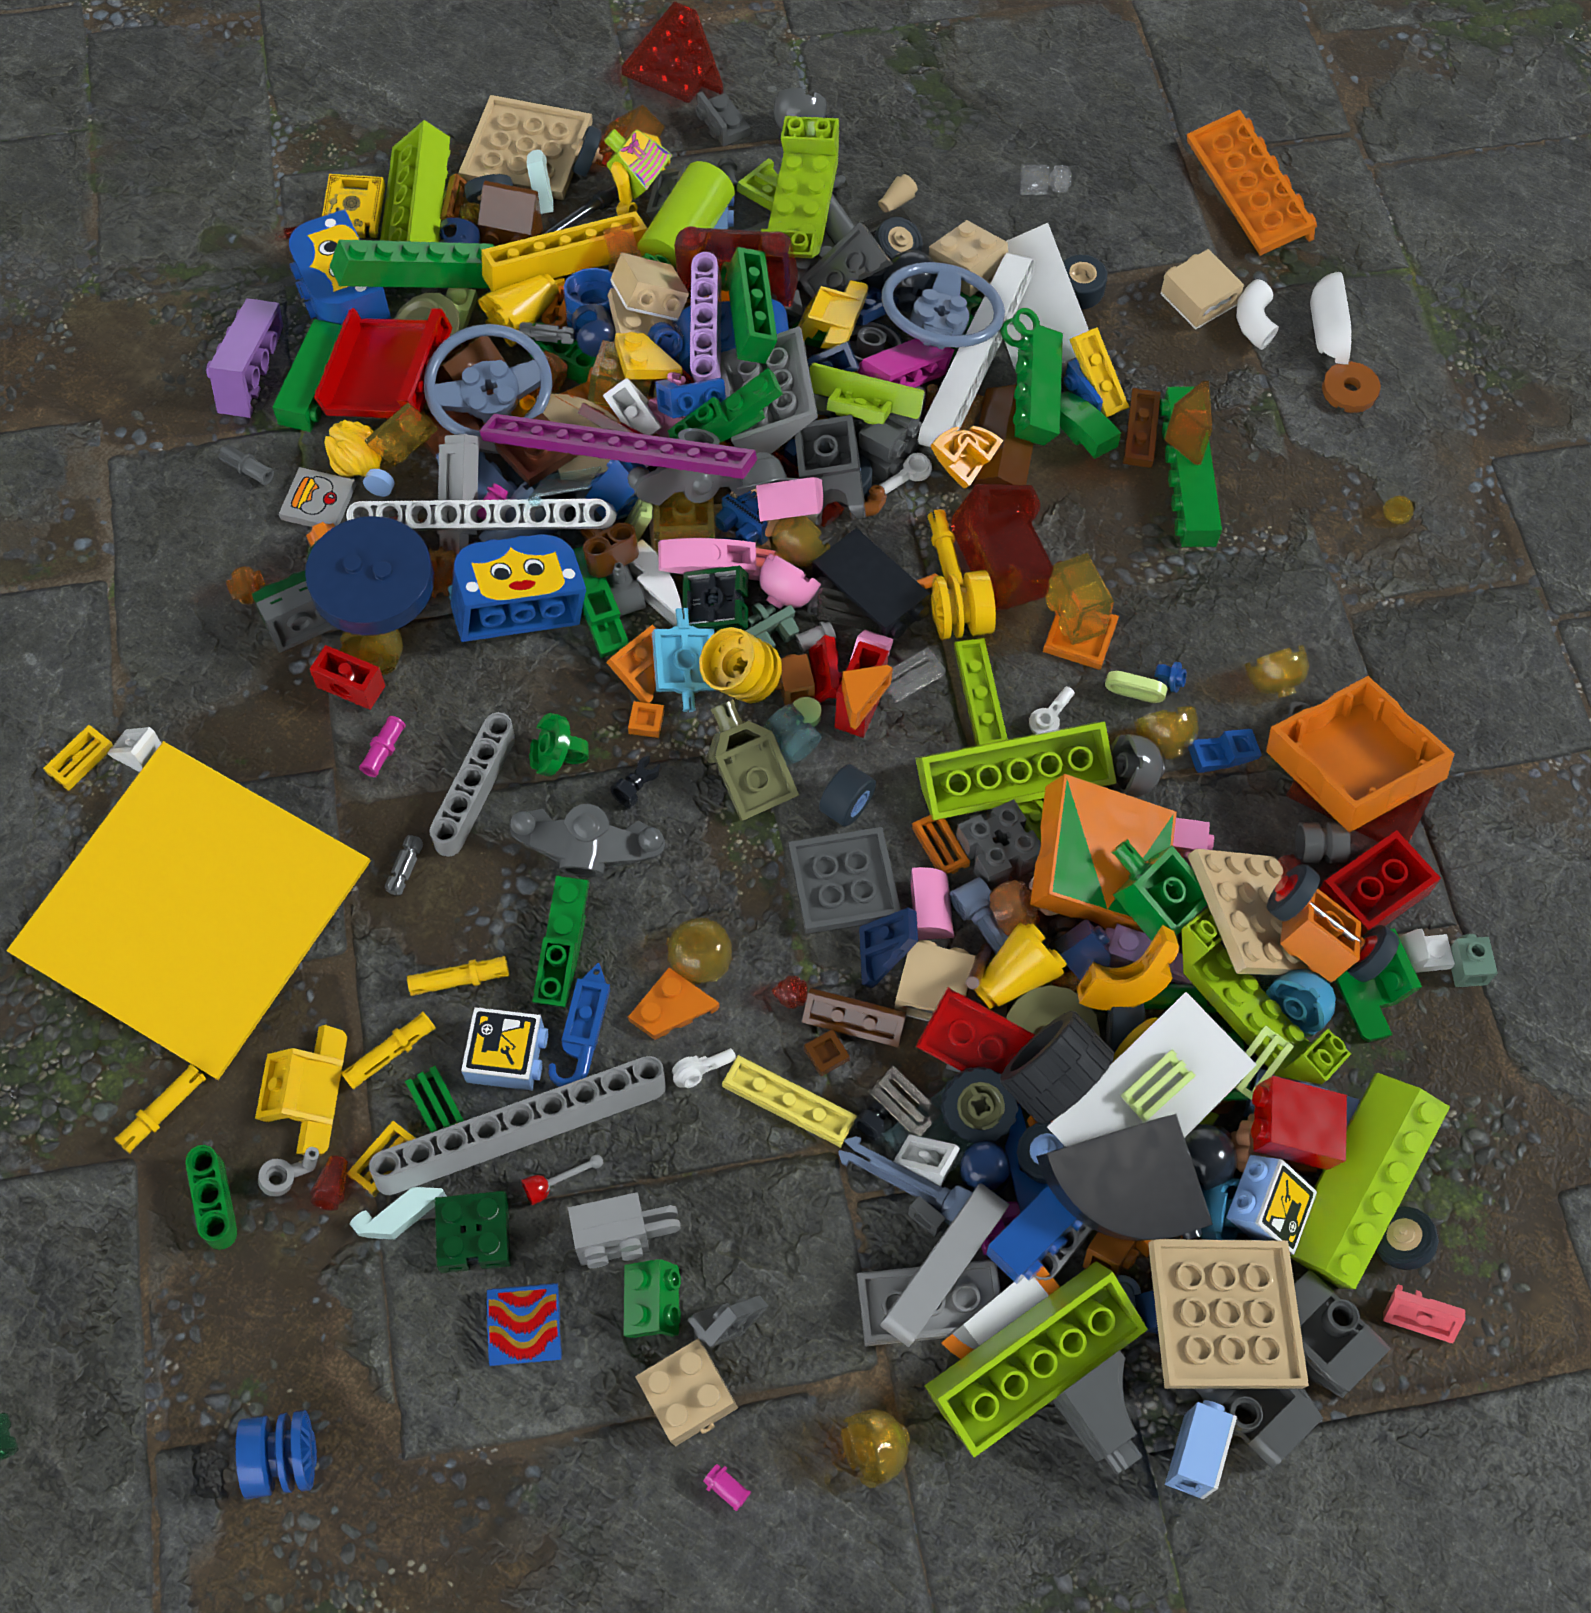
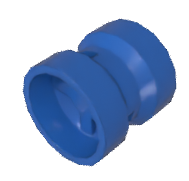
M659 322L650 328L648 337L671 358L676 357L681 352L683 347L682 337L670 324Z

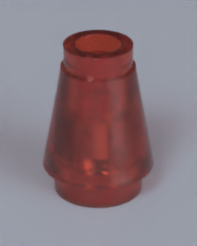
M339 1156L328 1157L327 1163L310 1191L312 1196L311 1203L315 1207L334 1211L338 1209L339 1204L344 1202L348 1166L346 1159Z

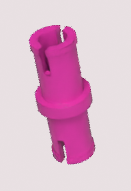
M389 716L378 736L372 738L370 742L371 748L359 766V769L364 774L376 777L386 758L392 756L395 751L394 744L402 730L406 727L401 719Z

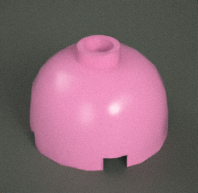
M772 553L768 555L760 571L759 582L761 589L768 595L766 601L780 610L784 605L787 607L792 605L793 608L804 606L810 602L821 586L814 578L808 579L802 570L782 558L774 556Z

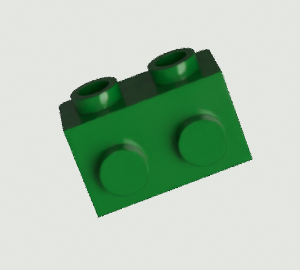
M661 1259L625 1265L624 1336L636 1338L656 1334H664L670 1337L679 1335V1323L681 1320L679 1288L681 1276L678 1265Z

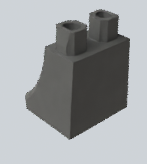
M1120 1350L1053 1400L1055 1406L1095 1461L1098 1462L1105 1458L1115 1474L1126 1470L1143 1457L1131 1441V1438L1137 1432L1131 1423L1124 1401L1123 1369L1125 1357Z

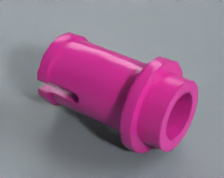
M493 483L491 487H487L488 493L483 499L508 500L506 497L509 493L501 486ZM484 507L480 508L476 513V516L482 520H485L487 516Z
M716 1464L703 1480L708 1486L706 1490L716 1492L737 1511L749 1497L751 1491L744 1488L726 1472L728 1469L726 1466L721 1468Z

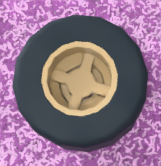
M1080 254L1070 256L1064 260L1063 263L1080 308L1094 307L1101 301L1106 288L1107 270L1104 264L1097 258Z

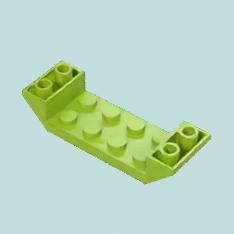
M785 116L781 133L784 153L768 229H761L757 251L765 252V256L813 258L821 252L838 165L839 118Z
M1209 907L1182 928L1183 974L1249 1047L1265 1025L1294 1046L1274 1072L1275 1076L1321 1085L1325 1083L1351 1055L1346 1049L1344 1042L1329 1029L1325 1030L1312 1042H1309L1304 1036L1303 1031L1289 1020L1282 1012L1279 1004L1269 998L1252 975L1237 974L1227 950L1220 943L1222 938ZM1266 1036L1254 1053L1260 1057L1272 1039ZM1277 1044L1264 1062L1268 1068L1283 1049L1279 1044Z

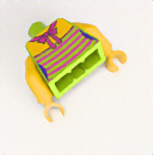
M613 129L604 139V142L615 152L607 162V167L611 171L618 191L620 202L617 205L616 212L619 216L637 212V204L631 201L638 198L648 189L660 171L665 170L664 166L670 165V158L673 155L662 147L657 136L635 130L625 139Z

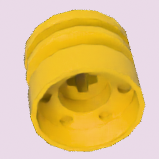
M986 570L966 572L964 574L963 587H960L955 574L948 576L947 584L943 576H935L933 578L931 610L941 640L950 639L952 630L956 638H961L965 623H967L969 631L973 636L992 634L995 631L994 593L991 579Z
M729 627L720 629L705 643L699 658V668L704 682L711 688L750 704L760 702L771 695L779 683L782 673V662L778 651L769 643L754 637L742 629Z

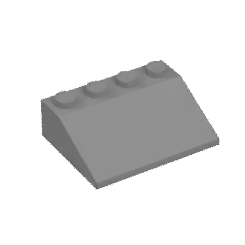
M800 326L777 334L778 341L765 364L737 359L736 348L721 353V378L725 382L726 398L767 368L775 374L783 395L762 409L766 418L740 434L731 437L734 447L755 450L756 454L761 452L771 454L818 417Z

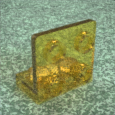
M407 403L367 437L365 443L396 467L400 462L406 460L409 454L417 447L428 441L438 428L423 409L420 413L411 404Z

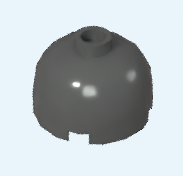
M788 88L779 91L778 97L775 96L774 118L781 129H783L785 116L825 118L827 101L819 93L814 92L813 97L806 95V89Z
M1132 734L1120 735L1112 743L1110 751L1116 784L1108 785L1109 789L1132 797H1140L1151 792L1165 771V765L1159 748L1150 739Z

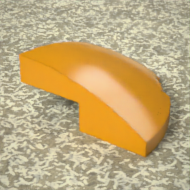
M972 426L969 430H958L959 427L951 428L939 435L930 445L945 470L964 489L971 485L983 465L992 459L1003 442L996 434L977 426Z

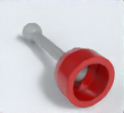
M593 1155L590 1161L550 1179H546L541 1175H533L521 1180L530 1204L535 1205L547 1198L551 1185L591 1167L600 1168L603 1164V1159L600 1155Z

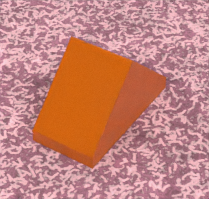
M889 665L843 671L842 692L850 727L853 729H857L891 685L893 668Z

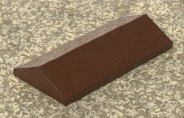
M1016 384L987 388L985 391L978 427L996 434L1003 442L992 459L983 465L971 483L972 485L1025 493L1034 443L1014 437L1015 425L1013 417L1016 411V399L1014 397Z

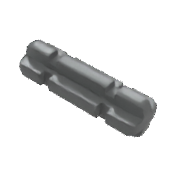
M530 322L520 323L519 331L531 339L534 337L535 341L558 343V340H562L563 344L574 343L575 331L573 327L563 326L562 329H559L558 325L536 323V326H532L533 323Z
M408 835L402 845L404 849L400 850L391 870L393 874L388 877L385 884V889L390 894L400 896L406 886L404 882L408 881L417 861L416 855L420 854L423 847L422 839L417 836Z

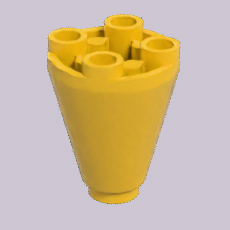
M545 273L543 276L537 275L489 292L479 298L478 303L488 317L485 321L486 324L503 325L519 331L521 322H537L553 302L555 295L559 293V288L555 280ZM504 338L510 347L517 344L512 340Z
M1019 923L985 969L979 986L973 989L989 1009L995 1005L999 1007L1064 974L1062 968L1067 963L1055 949L1051 950L1049 948L1047 950L1041 943L1045 937L1033 923L1031 925L1029 923L1026 925Z

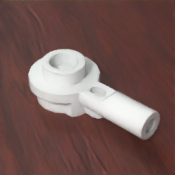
M913 453L903 463V469L881 483L880 486L885 489L886 495L909 479L913 481L925 480L931 474L932 463L926 455Z
M1064 687L1049 708H1040L1031 713L1029 727L1033 734L1059 728L1060 719L1058 714L1075 694L1070 687Z
M730 1048L709 1058L706 1056L701 1058L697 1056L683 1058L672 1069L673 1081L678 1087H694L702 1080L704 1073L735 1061V1053Z

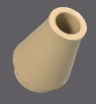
M903 174L901 177L897 176L883 198L878 202L881 210L886 214H890L896 208L913 199L918 190L916 183L906 174Z

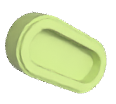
M1122 671L1109 672L1105 682L1106 688L1113 693L1150 703L1164 701L1168 690L1167 686L1160 681Z

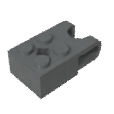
M847 415L812 421L795 435L799 478L816 477L822 479L823 486L822 510L819 514L804 515L807 526L820 525L822 523L823 509L832 502H842L847 505L853 520L865 518L866 511L853 416Z

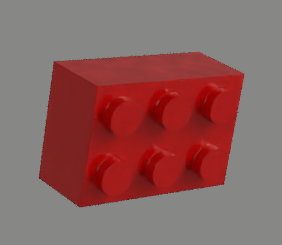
M1396 830L1326 879L1319 890L1361 922L1362 937L1366 932L1378 925L1386 926L1428 896L1441 877Z

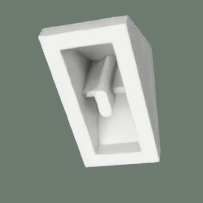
M150 727L126 729L107 754L140 772L161 745V742L155 731Z
M909 1134L893 1162L941 1187L956 1161L960 1148L955 1144Z

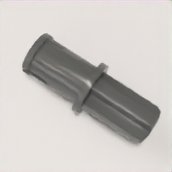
M230 445L220 448L219 459L236 468L240 475H248L264 486L272 481L274 470L256 461L252 454H244Z

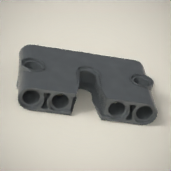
M1310 1269L1294 1284L1307 1374L1313 1380L1343 1398L1384 1357L1391 1347L1368 1324H1365L1360 1319L1359 1311L1352 1302L1340 1299ZM1332 1313L1342 1314L1346 1318L1347 1326L1343 1327L1336 1324ZM1304 1388L1195 1389L1204 1400L1213 1401L1224 1406V1412L1235 1415V1410L1241 1408L1251 1415L1252 1421L1248 1425L1242 1424L1236 1419L1233 1434L1240 1436L1272 1470L1323 1419Z

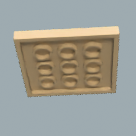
M490 95L459 170V176L468 182L474 178L484 176L483 173L486 172L489 175L503 174L511 177L513 186L532 190L527 169V155L533 150H541L547 158L546 166L552 196L554 199L563 200L573 176V167L577 156L574 155L576 149L571 148L572 143L578 144L579 140L583 139L586 129L593 123L592 114Z
M1195 849L1187 855L1237 974L1283 975L1295 969H1309L1308 965L1297 956H1291L1284 950L1280 944L1282 921L1267 910V902L1273 889L1284 877L1283 868L1275 856Z
M1156 1239L1148 1242L1165 1389H1303L1309 1386L1288 1241Z

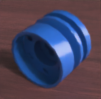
M589 268L575 272L566 279L563 287L568 327H573L571 319L578 307L596 304L604 306L611 312L608 293L610 288H614L610 281L613 272L607 269ZM587 311L577 319L575 327L578 332L587 323L597 320L596 313L594 311Z
M306 1410L295 1411L292 1422L287 1412L278 1415L275 1431H273L267 1415L243 1418L239 1421L236 1433V1466L239 1486L245 1499L271 1496L274 1493L277 1477L279 1478L282 1490L286 1494L294 1491L295 1483L300 1491L312 1489L317 1462L315 1435Z

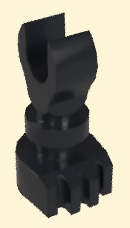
M650 756L641 758L634 773H630L625 779H619L610 787L614 798L628 809L638 802L636 793L643 787V784L659 776L660 763L652 770L644 769L650 763Z
M893 1080L883 1084L878 1101L873 1102L869 1106V1110L863 1109L854 1120L856 1127L874 1141L879 1140L885 1131L883 1120L889 1115L888 1111L900 1105L905 1094L904 1089L897 1097H890L887 1094Z

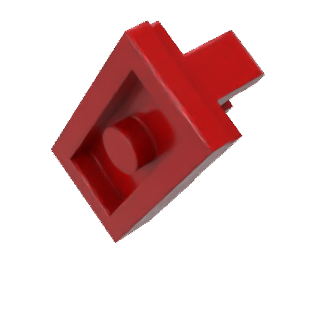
M824 635L809 649L811 672L815 683V700L819 703L824 702L828 698H837V690L841 684L843 674L838 672L839 654L836 649L835 637Z

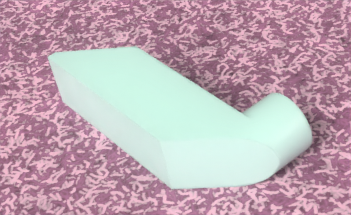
M533 150L527 155V169L531 189L538 191L541 215L552 213L553 196L546 166L547 158L541 150Z
M413 1187L375 1218H372L365 1210L357 1214L351 1220L350 1225L359 1236L394 1240L435 1207V1197H445L446 1194L442 1188Z

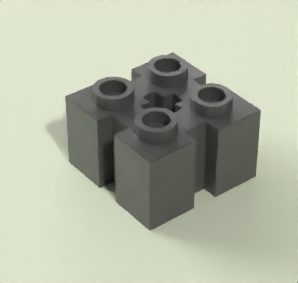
M890 413L884 424H865L859 432L858 447L862 448L859 453L863 454L870 461L873 471L872 476L885 482L893 474L896 475L900 472L905 458L908 454L915 453L918 448L919 442L917 437L921 428L919 418L914 419Z
M1014 799L993 808L990 818L985 821L980 814L958 824L956 838L968 859H975L973 872L976 877L983 879L990 891L1008 883L1011 872L1016 871L1017 875L1021 877L1034 871L1040 852L1041 842L1033 830L1028 833L1024 831L1027 819Z

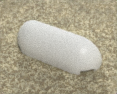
M1334 272L1326 275L1316 284L1311 295L1310 307L1318 351L1321 354L1324 352L1336 358L1335 363L1348 364L1351 351L1350 314L1342 272Z

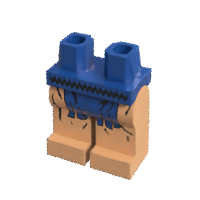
M753 489L738 497L732 491L722 498V509L715 516V525L723 532H727L735 526L738 528L735 531L736 540L757 542L763 545L768 541V537L774 535L794 517L760 521L757 489Z

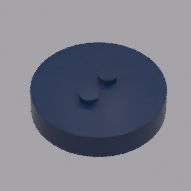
M359 517L333 527L317 541L306 563V584L317 611L332 626L351 634L379 635L403 627L416 618L425 608L434 587L433 566L427 546L422 538L404 523L386 517Z

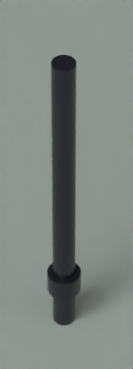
M616 184L606 191L601 190L593 195L591 201L542 234L573 227L596 210H603L612 203V199L618 196Z

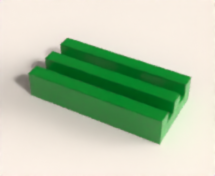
M436 1066L429 1068L430 1071L425 1074L424 1072L417 1074L418 1077L413 1080L410 1078L405 1081L431 1133L438 1130L416 1089L420 1085L423 1086L444 1128L464 1121ZM435 1079L456 1122L449 1123L428 1081Z

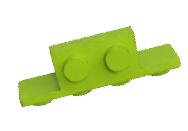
M812 363L809 372L813 393L829 397L826 410L835 412L838 416L852 415L853 417L863 419L868 424H884L890 413L918 419L921 415L924 390L817 363Z

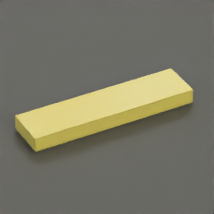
M739 1055L722 1082L723 1088L842 1148L844 1140L850 1133L854 1120L857 1115Z

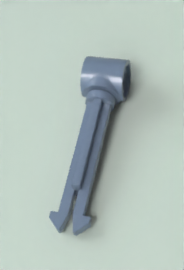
M977 877L951 891L949 896L957 914L963 920H972L978 926L996 955L1008 937L993 915L994 912L991 907L994 905V899L989 887L983 879Z
M857 1136L845 1139L844 1142L853 1151L868 1158L870 1162L853 1153L838 1151L842 1165L847 1167L849 1162L915 1197L920 1196L946 1218L945 1223L948 1225L951 1224L973 1193L960 1186H955L952 1190L946 1187L942 1188L860 1145L861 1138Z

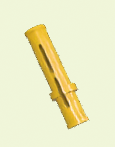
M934 510L935 518L932 512L928 514L927 518L933 534L931 542L937 549L946 584L948 576L955 574L960 587H963V578L953 544L955 542L954 533L949 529L945 510Z
M506 956L477 962L476 959L469 960L468 964L407 975V983L410 995L415 996L461 985L473 984V986H477L482 981L509 977V969Z
M421 1012L401 1029H394L392 1031L393 1035L387 1038V1040L376 1046L352 1066L342 1071V1076L354 1090L404 1051L408 1053L412 1050L413 1044L436 1029L428 1016Z
M190 1064L144 1111L140 1109L135 1114L137 1118L116 1136L114 1140L119 1145L121 1144V1147L130 1154L150 1132L155 1133L160 1128L158 1125L195 1088L206 1080L202 1073L199 1074V1070Z

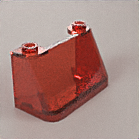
M693 226L686 227L678 233L674 244L677 274L689 292L687 299H691L692 259L701 252L714 254L717 258L719 270H721L723 263L731 262L737 247L765 252L771 296L773 293L777 297V301L784 307H792L798 282V267L791 239L786 234L778 231L762 232L696 228Z
M976 484L952 517V532L971 572L986 570L989 574L994 593L995 610H1007L1067 591L1079 579L1073 566L1067 561H1058L1052 566L1032 525V521L1040 510V501L1032 485Z

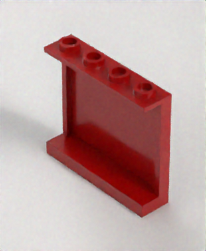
M354 308L350 309L346 319L343 321L342 329L337 341L334 343L333 351L325 366L319 386L315 391L314 398L326 416L419 419L426 401L424 375L427 364L437 347L450 336L453 328L443 309L432 308L427 320L361 319Z

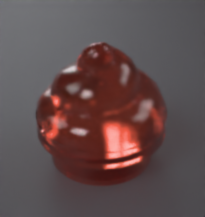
M790 975L780 981L772 989V992L782 1005L789 1009H795L797 1006L805 1004L808 987L805 980L799 979L798 976Z

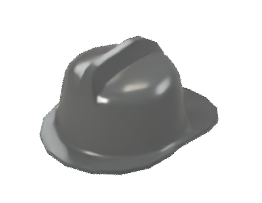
M761 452L756 454V463L746 477L742 479V487L737 488V490L756 487V485L796 480L797 478H787L779 459L769 453Z

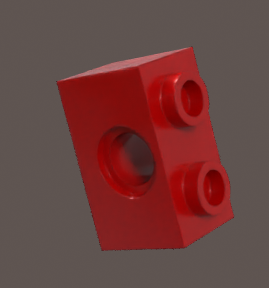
M327 645L323 647L310 667V672L317 688L371 710L386 686L378 666Z

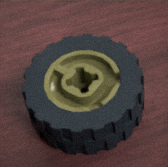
M970 1067L953 1075L954 1078L947 1082L945 1085L946 1089L942 1092L941 1111L943 1112L944 1121L957 1136L971 1143L995 1142L1003 1134L1006 1135L1010 1131L1011 1125L1016 1121L1015 1116L1019 1106L1017 1105V1100L1000 1083L1001 1074L985 1067Z

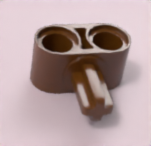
M617 523L604 531L602 529H581L582 536L587 539L583 545L587 570L593 577L608 576L613 573L615 563L620 562L623 566H626L637 559L639 555L635 528L629 523Z

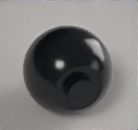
M918 249L902 251L890 260L893 264L886 267L884 284L891 274L902 267L915 263L934 261L929 255ZM922 273L902 280L893 292V296L898 298V308L901 311L911 313L914 303L922 296L923 291L933 288L938 274Z
M1198 1124L1185 1137L1199 1184H1202L1205 1191L1231 1180L1237 1168V1152L1231 1141L1232 1136L1225 1128L1219 1125L1214 1127L1208 1124Z

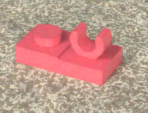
M1398 1284L1383 1312V1321L1453 1344L1465 1322V1309L1434 1299L1423 1298L1422 1293L1416 1290L1415 1294L1402 1291L1403 1286Z

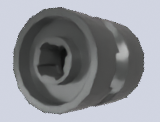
M1299 822L1295 831V852L1298 862L1319 863L1323 858L1326 863H1346L1350 854V833L1339 822H1327L1323 827H1321L1319 822Z

